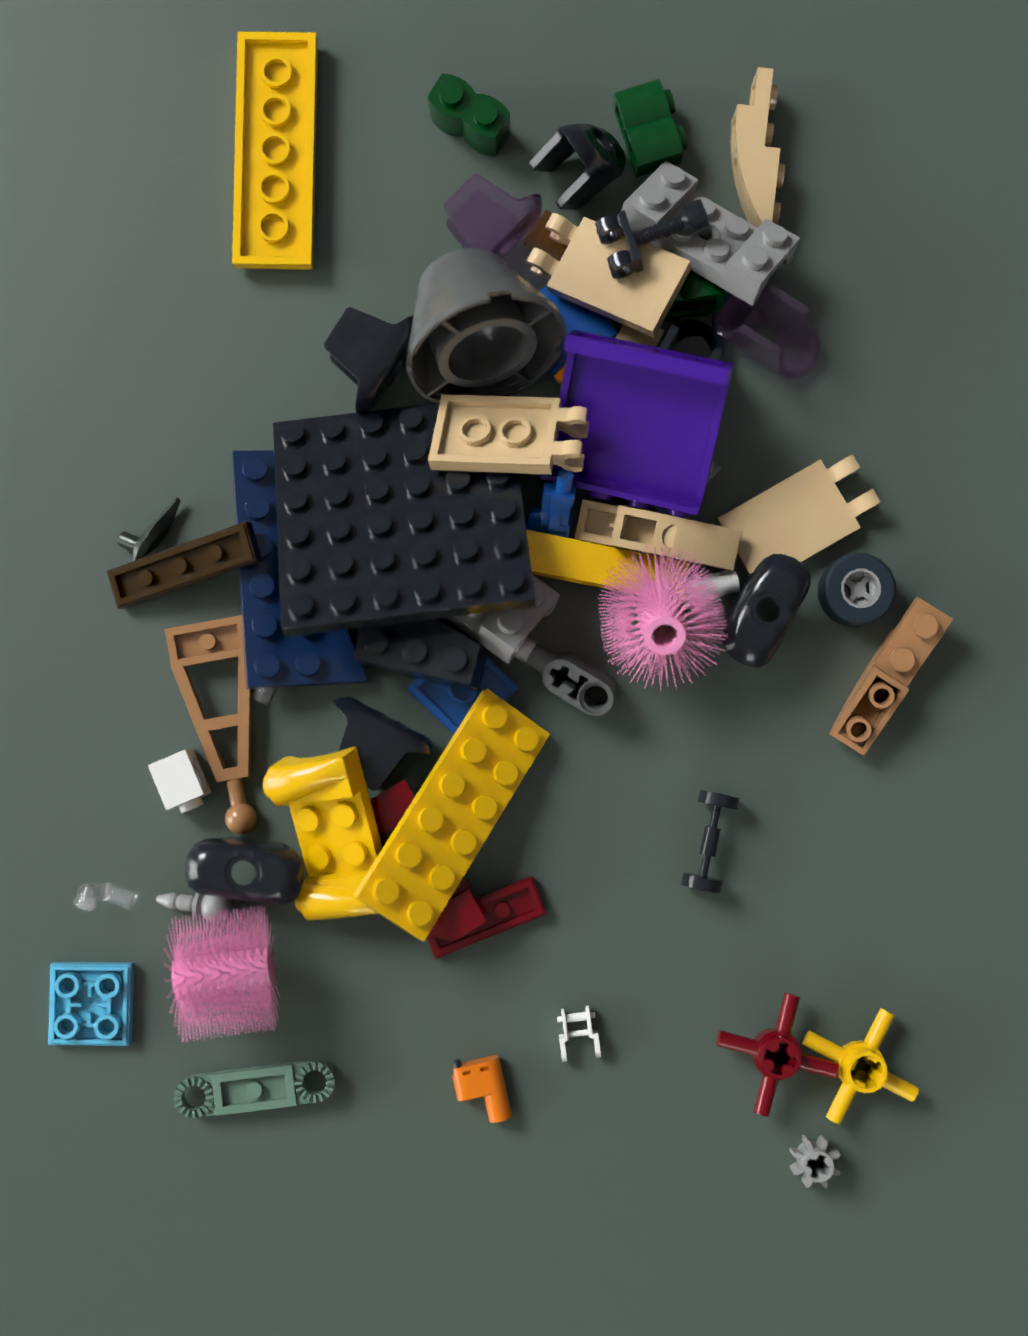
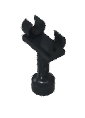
M701 199L684 204V212L680 216L665 220V222L662 221L661 224H653V227L650 225L649 228L639 229L637 232L631 230L625 210L617 212L618 215L605 216L595 223L601 244L613 243L624 236L628 250L615 252L607 258L608 266L614 279L627 277L634 271L636 273L643 271L642 258L638 249L641 245H647L652 243V241L655 242L656 239H664V236L667 238L668 235L672 236V234L675 235L684 230L690 231L693 236L710 231L708 217Z

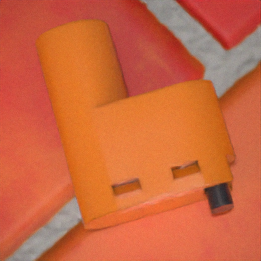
M498 1055L462 1063L460 1058L453 1061L454 1074L452 1079L458 1101H466L484 1096L490 1123L506 1121L513 1117Z

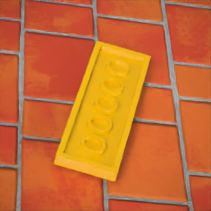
M238 31L232 246V264L235 269L313 270L318 38L316 32Z
M483 689L352 897L424 942L550 733L489 689Z

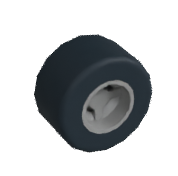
M853 553L834 561L824 570L818 583V600L824 613L832 621L848 627H860L881 619L890 610L896 597V582L891 569L881 559L865 553Z

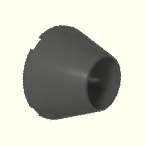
M482 248L458 249L436 259L426 268L420 278L406 359L407 373L414 389L424 398L440 404L442 394L511 396L540 379L557 361L561 354L559 345L562 337H566L565 322L559 309L547 297L496 254Z

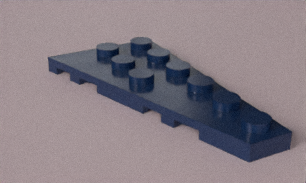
M273 450L232 451L236 524L245 521L252 523L262 558L261 562L239 569L246 689L367 683L368 679L362 665L353 659L355 647L347 630L284 637L281 629Z

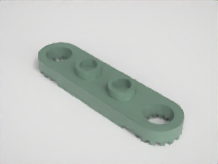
M322 1059L192 1074L184 1078L177 1085L173 1101L175 1102V1108L179 1110L180 1114L194 1119L213 1115L220 1116L291 1107L325 1101L332 1094L336 1086L337 1076L332 1065ZM311 1070L321 1071L327 1079V1086L321 1091H312L305 1084V1075ZM191 1085L202 1087L201 1089H204V1094H206L205 1103L201 1106L190 1105L185 1098L187 1087Z

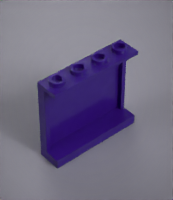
M573 330L566 334L563 351L568 353L559 398H561L562 408L586 407V421L590 423L588 437L574 438L565 432L558 431L557 441L578 440L582 441L583 444L581 454L585 456L583 471L573 472V483L576 488L589 490L588 494L598 499L610 500L612 496L628 499L627 503L637 508L649 509L651 505L667 508L666 512L676 517L689 518L691 514L698 515L705 496L734 363L579 330ZM553 464L552 475L541 474L540 479L553 483V481H557V474L563 468Z

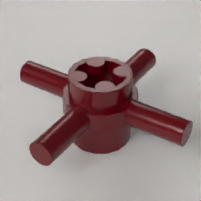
M785 992L775 1029L763 1030L755 1039L719 1030L716 1038V1046L752 1056L755 1066L763 1074L753 1112L765 1117L770 1115L779 1080L793 1076L798 1069L833 1079L838 1074L839 1064L837 1062L802 1053L799 1042L791 1034L801 998L792 993ZM779 1044L788 1045L785 1047L782 1056L784 1059L780 1063L776 1064L775 1061L766 1058L768 1050L776 1052L779 1049Z

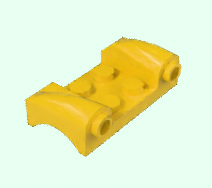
M357 747L309 758L283 757L267 770V775H265L263 780V790L277 807L289 805L308 874L304 880L302 890L295 900L297 910L302 912L308 921L378 914L352 897L383 848Z

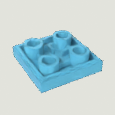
M134 962L51 963L48 1045L129 1046L132 1044Z

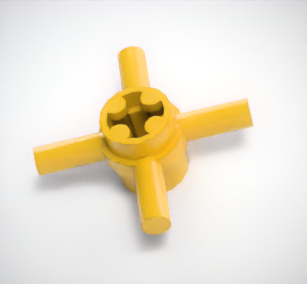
M880 1008L864 1041H851L841 1047L810 1030L804 1036L802 1042L804 1046L839 1064L837 1075L843 1083L825 1116L838 1125L841 1124L857 1091L873 1093L884 1087L910 1102H913L918 1095L919 1088L887 1071L885 1059L878 1050L895 1018L894 1014L883 1008ZM863 1056L864 1061L871 1065L869 1071L866 1073L864 1070L858 1069L852 1075L851 1070H854L855 1065L858 1063L857 1059Z

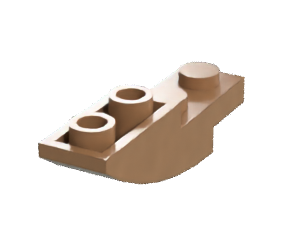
M916 596L895 629L891 628L846 700L829 734L864 756L910 690L908 685L943 636L953 618Z

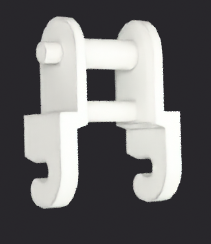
M589 1005L585 1007V1012L566 1014L565 1010L561 1009L562 1016L557 1017V1022H563L564 1034H559L562 1062H567L565 1042L570 1037L589 1035L594 1041L596 1058L601 1057L598 1031L592 1030L591 1018H595V1012H590ZM587 1020L588 1029L568 1032L567 1023Z

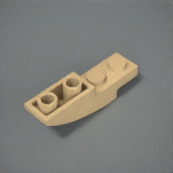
M762 67L757 68L754 76L749 105L737 104L732 118L730 141L734 182L740 204L748 223L757 228L766 218L778 225L781 202H775L776 188H782L785 175V164L779 163L781 148L771 147L774 123H768L769 110H774L776 106L778 85H772L774 69Z
M582 499L574 539L647 553L648 550V554L653 555L655 547L656 556L661 554L662 543V552L665 558H668L669 554L671 559L676 560L677 557V560L681 561L686 560V562H690L692 560L691 563L697 561L696 564L734 571L742 531L676 516Z

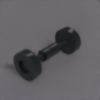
M700 790L698 802L713 805L710 824L704 828L700 854H703L700 873L698 875L683 872L681 885L697 890L721 893L723 881L707 877L711 856H716L721 829L717 828L721 807L737 810L740 798Z

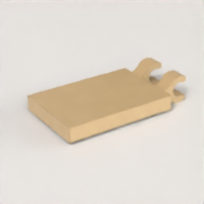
M552 213L545 226L547 230L551 231L549 237L558 243L568 245L560 261L554 259L547 252L534 247L526 261L532 265L531 272L539 277L549 279L547 288L550 293L651 337H655L692 268L690 260L648 243L638 248L642 258L643 271L637 273L634 271L627 277L614 279L612 278L607 258L615 252L628 250L624 236L613 243L601 244L596 231V221L583 217L580 225L577 227L565 217Z
M442 394L428 458L431 470L552 475L554 464L571 472L583 471L585 456L581 454L582 441H557L558 431L565 432L574 438L588 437L590 423L586 421L587 408L582 406L562 408L561 398Z
M853 454L826 469L820 459L716 519L717 524L721 527L742 531L737 558L748 576L764 558L772 554H785L802 562L861 528L855 517L881 503L874 489L867 491L849 503H846L835 483L861 468Z

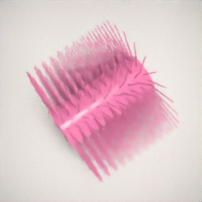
M661 543L660 567L658 566L654 547L656 580H654L648 550L647 556L652 581L643 559L641 560L642 569L640 571L638 568L640 574L636 573L637 577L629 567L627 568L617 559L636 578L639 585L637 583L635 585L620 571L618 573L626 580L613 574L628 587L617 581L615 582L622 589L608 586L620 592L614 594L617 596L604 595L611 598L602 597L598 599H609L619 603L608 601L607 603L612 605L604 604L603 606L611 607H600L598 609H609L607 611H599V613H612L599 615L611 616L600 618V620L609 619L600 622L609 624L600 626H610L605 629H611L607 632H601V634L611 633L601 637L612 636L608 639H613L612 641L618 640L606 647L614 646L613 648L619 647L618 649L624 647L620 650L622 653L613 659L624 655L620 658L622 660L628 655L626 657L628 662L635 655L634 659L629 663L633 665L636 662L635 668L644 656L636 674L645 663L641 672L643 674L648 663L647 671L649 669L650 672L648 679L650 674L652 677L656 662L655 676L658 663L659 683L661 672V684L664 665L668 686L666 656L668 655L676 686L670 654H672L677 668L681 664L685 671L680 660H686V656L694 667L696 666L701 671L687 656L683 648L686 651L689 650L701 661L704 660L697 654L711 661L699 650L696 652L691 648L696 649L694 647L696 646L707 652L704 648L711 650L715 647L708 646L702 641L712 644L710 642L714 640L707 638L715 640L721 638L710 636L728 635L707 634L709 632H706L714 631L708 629H726L713 627L723 626L717 623L725 621L711 620L720 619L714 616L723 615L715 614L724 611H715L721 607H713L719 605L713 603L721 600L712 601L720 596L709 598L719 593L717 592L712 595H708L711 592L705 593L712 588H707L708 586L705 584L701 585L704 582L703 580L693 587L707 576L705 575L698 579L702 576L703 572H701L697 578L692 580L694 578L692 576L689 580L687 577L692 571L690 570L689 573L688 571L685 573L688 568L687 566L678 578L686 560L677 571L675 563L673 565V558L672 561L670 558L667 569L669 554L667 563L665 562V556L663 563ZM686 609L692 610V611L689 612V613H684V612H683V611L686 610ZM632 613H635V614H639V615H638L637 617H635V616H633V615H631V614H632ZM635 620L640 621L636 625L631 624ZM655 654L654 662H653V665H652V668H651V664H652V660H653V655Z
M254 907L255 922H253L252 915L253 930L250 915L249 929V910H247V918H245L244 909L245 929L243 923V931L241 927L242 910L239 918L237 909L238 926L235 919L236 934L231 912L230 922L228 921L227 912L228 924L226 926L225 914L222 922L220 911L221 930L218 915L217 928L214 914L213 926L210 915L209 930L208 918L205 926L203 914L204 935L201 918L199 932L197 916L196 931L193 918V934L189 916V935L186 916L187 939L184 922L182 936L179 919V938L176 921L177 944L173 926L175 947L171 935L175 955L169 943L174 959L172 961L169 956L172 962V969L168 968L171 970L172 980L166 981H172L173 990L169 996L174 991L175 999L173 1006L177 999L175 1023L179 1005V1028L180 1011L182 1014V1041L183 1012L186 1041L187 1023L189 1038L191 1039L190 1021L194 1041L193 1019L195 1021L196 1036L197 1021L200 1039L201 1022L204 1036V1020L207 1037L208 1023L211 1036V1018L213 1031L215 1030V1009L217 1014V1036L218 1020L220 1030L223 1022L225 1034V1021L228 1028V1018L230 1020L231 1035L232 1020L235 1034L237 1021L239 1034V1019L241 1025L240 1010L242 1014L241 1031H243L244 1023L246 1033L245 1017L247 1016L248 1023L247 1007L249 1013L248 1031L251 1023L250 1008L252 1013V1030L253 1019L255 1020V1029L256 1021L258 1022V1028L260 1026V1006L262 1026L263 1015L265 1019V1010L269 1025V1010L271 1030V1015L273 1024L272 1006L276 1025L274 995L276 1001L277 997L274 987L277 990L275 985L277 979L275 967L278 966H275L272 951L273 940L270 947L271 923L268 943V913L266 938L265 907L264 924L262 915V925L260 919V927L258 923V907L256 914L257 928ZM224 921H225L226 935H225V931H224ZM205 1010H206V1015H207V1025H206V1018H205Z

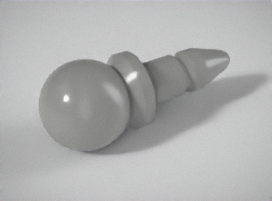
M167 893L156 897L157 903L169 909L178 908V910L192 911L193 918L197 916V919H199L200 913V918L204 914V918L206 920L208 918L210 922L211 915L212 923L213 914L215 923H217V915L218 922L220 923V911L223 922L224 914L226 920L227 912L229 917L233 908L231 899L206 896L198 893L195 896Z

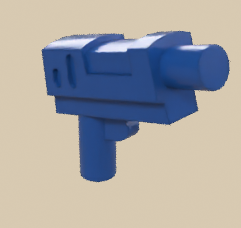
M562 469L557 474V481L544 483L541 509L532 508L529 511L528 520H525L526 530L569 538L572 522L570 512L576 495L573 472Z

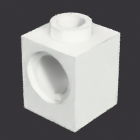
M194 749L182 750L148 765L166 810L179 807L181 814L204 805L201 797L212 793Z

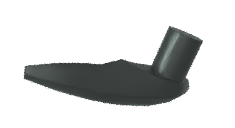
M176 497L159 517L148 525L140 537L125 531L122 532L118 538V545L132 551L134 561L151 553L167 534L181 500Z

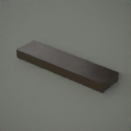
M245 521L107 571L117 609H126L261 562L262 558L252 523Z

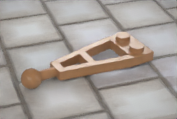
M238 615L164 629L171 669L216 782L226 781L230 807L225 814L226 826L233 833L246 834L255 827L257 813L250 804L246 803L242 781L243 777L251 776L252 689H246L242 616ZM238 657V713L207 719L187 666ZM238 726L237 766L226 768L212 730Z

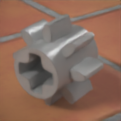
M802 1135L803 1143L798 1148L790 1147L789 1149L797 1160L789 1168L793 1175L803 1173L802 1182L806 1188H809L813 1182L821 1183L824 1188H827V1180L833 1174L840 1175L841 1173L833 1160L838 1159L841 1155L835 1147L826 1150L828 1141L823 1135H820L817 1141L809 1140L805 1135ZM820 1156L822 1159L820 1164L813 1162L811 1167L808 1165L809 1159L817 1160Z

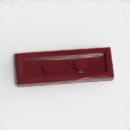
M532 875L474 898L487 920L486 923L454 941L431 935L427 936V940L434 958L437 959L546 915V909Z

